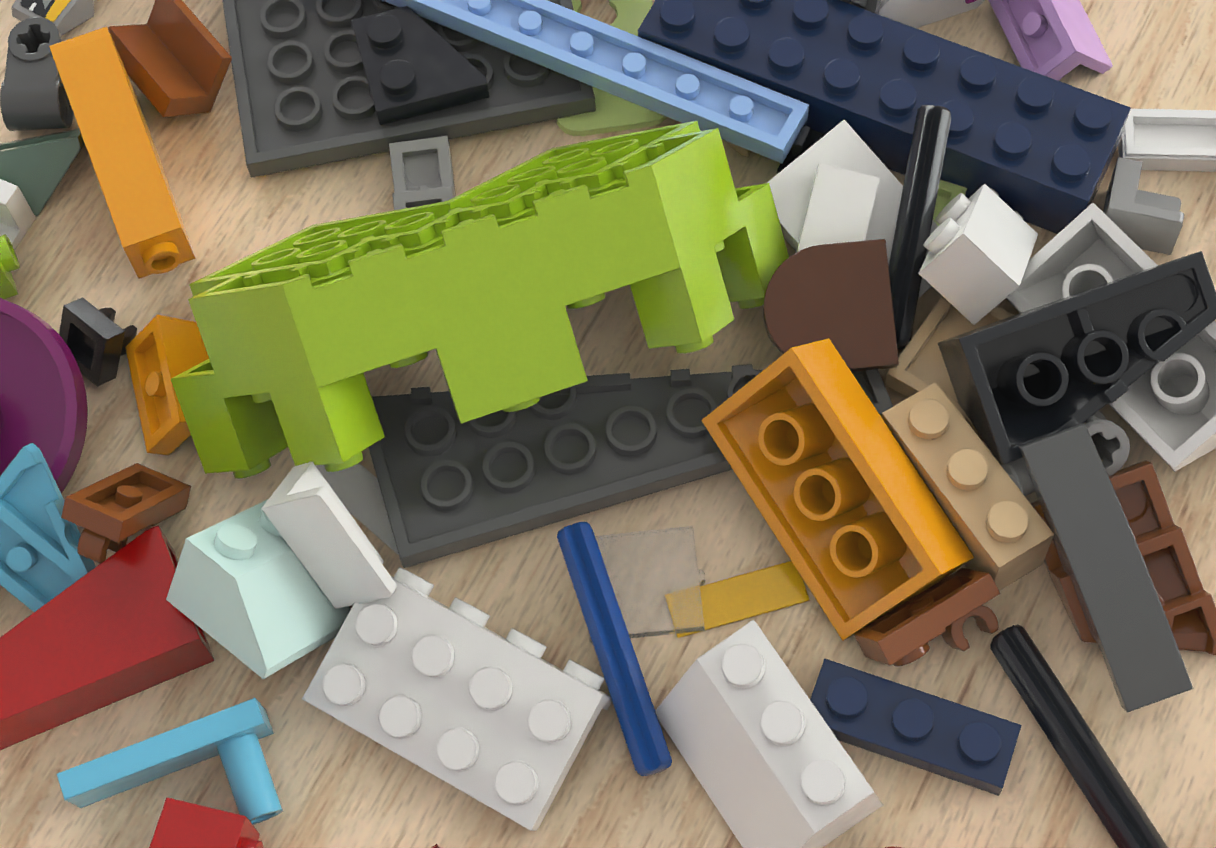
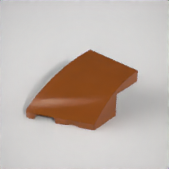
M1145 460L1117 471L1112 476H1109L1140 549L1178 649L1202 651L1216 655V606L1212 595L1203 589L1182 529L1173 522L1153 464ZM1039 500L1030 503L1047 524ZM1052 539L1044 559L1050 577L1080 640L1098 643L1092 638L1070 575L1064 571Z

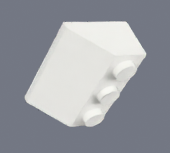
M754 619L697 658L655 710L658 720L743 848H823L883 806Z

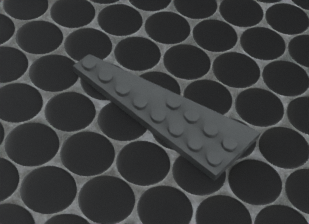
M751 364L732 366V372L690 375V369L670 370L671 376L630 379V373L587 376V382L540 397L538 403L528 408L514 412L500 410L462 424L457 417L449 391L431 392L430 387L411 388V394L373 396L372 400L385 437L368 448L403 568L732 470L701 420L763 370H755ZM878 370L852 372L880 416H882L884 411L893 407Z

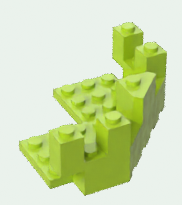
M692 121L555 147L448 201L311 225L189 284L193 297L189 298L188 301L209 359L171 378V382L205 474L233 472L234 477L237 479L250 477L267 470L271 466L269 458L289 447L295 466L313 461L315 465H324L327 472L340 471L363 460L362 451L385 437L364 372L388 364L391 368L408 366L425 359L428 356L427 351L436 349L452 402L461 424L500 410L504 412L519 411L538 403L542 396L588 381L565 308L566 305L569 309L586 307L603 300L606 297V292L630 285L648 349L675 346L677 353H690L713 344L712 335L734 321L730 302L737 301L740 309L762 306L773 274L789 258L769 183L735 188L719 128L700 131L698 122Z

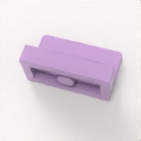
M989 0L1022 68L1059 81L1079 64L1101 74H1104L1113 67L1080 0Z

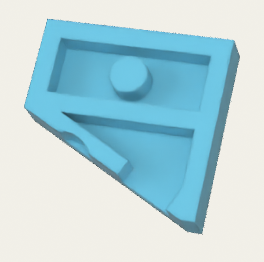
M31 443L20 450L0 476V585L35 612L96 566L93 560L78 554V542L81 534L76 524L61 518L65 500L41 450Z

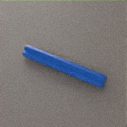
M577 522L568 525L558 531L557 539L632 762L639 775H654L669 768L672 764V758L593 529L587 522Z

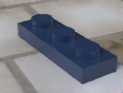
M828 659L823 661L810 699L839 741L998 796L1003 789L1022 726Z

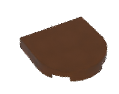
M885 239L808 247L791 255L778 267L766 290L763 318L771 342L782 354L792 347L829 338L851 372L897 368L899 361Z

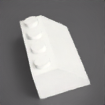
M1091 203L1029 259L1020 287L1006 299L1022 313L1158 265L1099 207ZM1215 321L1168 359L1158 362L1143 374L1115 402L1108 403L1174 472L1216 449Z

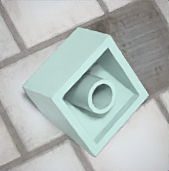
M267 500L186 538L166 598L169 603L262 679L267 678L335 638L350 612L349 606L335 609L261 509Z

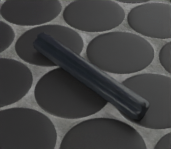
M922 105L917 110L888 268L897 349H903L911 340L922 281V276L918 273L926 258L927 249L924 247V243L931 232L951 123L950 110L942 106Z
M1017 624L999 632L992 638L993 641L990 644L993 654L1118 848H1168L1025 628Z

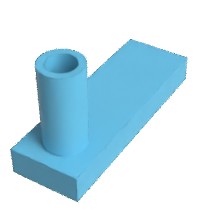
M256 698L57 773L64 800L79 808H83L220 755L240 815L246 816L252 824H257L275 817L283 811L259 743V739L272 735L274 732L266 709Z

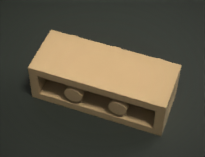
M937 382L882 413V419L974 556L972 560L964 564L967 569L990 573L1000 591L1043 564L1054 533Z

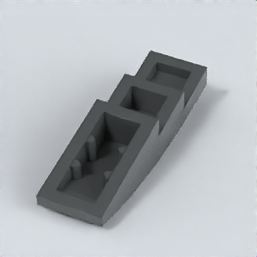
M1081 423L1019 446L1047 525L1054 533L1053 541L1063 569L1070 575L1092 638L1098 642L1121 707L1128 713L1192 690L1193 686L1164 609L1114 487L1086 425Z

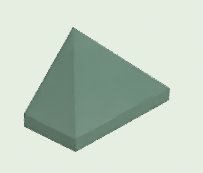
M80 129L0 143V179L17 185L20 188L35 216L38 217L85 145Z

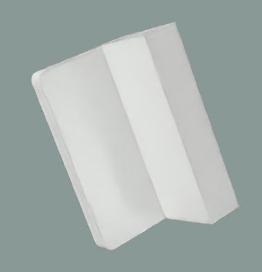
M312 461L294 466L261 508L335 609L352 606L354 603L362 604L390 598L397 588V584L382 565L384 560Z

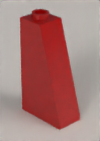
M159 525L144 531L0 637V750L215 661L204 630L166 600L178 559Z

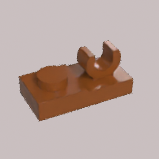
M136 463L65 497L61 518L84 528L78 542V554L101 564L106 559L107 549L117 552L127 544L129 536L148 526H155L186 509L191 486Z
M961 568L856 632L854 636L866 658L887 665L893 664L894 666H903L921 658L930 649L928 642L941 634L944 641L950 647L965 651L970 646L963 635V624L969 617H974L977 626L983 632L993 634L998 631L999 626L996 615L983 604L998 596L1000 592L990 573Z

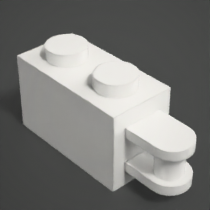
M986 184L981 186L969 198L962 193L958 194L938 214L935 221L940 225L924 243V247L929 252L918 273L973 325L978 323L1020 287L1038 233L1023 220V217L1017 211H1013L999 197V194L993 188L990 189Z

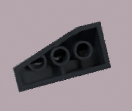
M1199 251L938 342V346L958 403L1000 465H1004L1023 458L1019 446L1086 422L1106 404L1115 402L1126 393L1132 383L1158 362L1168 359L1216 320V290L1203 253Z

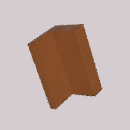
M155 0L147 24L108 27L128 76L163 117L211 112L231 63L232 56L182 0Z

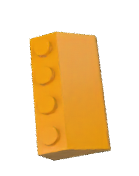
M829 338L790 348L701 420L842 641L932 587L974 558Z

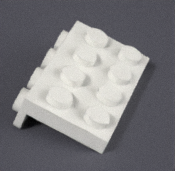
M399 567L395 576L392 577L397 584V588L390 598L353 604L302 700L530 831H537L602 709L608 710L612 703L611 696L599 690L605 678L570 659L564 670L541 658L547 648L545 645L511 628L506 639L484 627L490 615L456 597L450 607L441 604L429 597L434 587L433 584Z

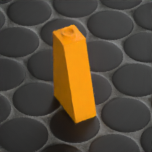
M107 26L50 45L53 59L121 244L138 279L151 274L169 272L179 264L195 259L138 97Z

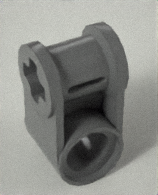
M33 17L25 19L10 31L8 37L5 78L0 90V106L3 121L9 131L70 128L73 122L74 113L49 47L50 45L62 42L61 34L55 24L46 18Z

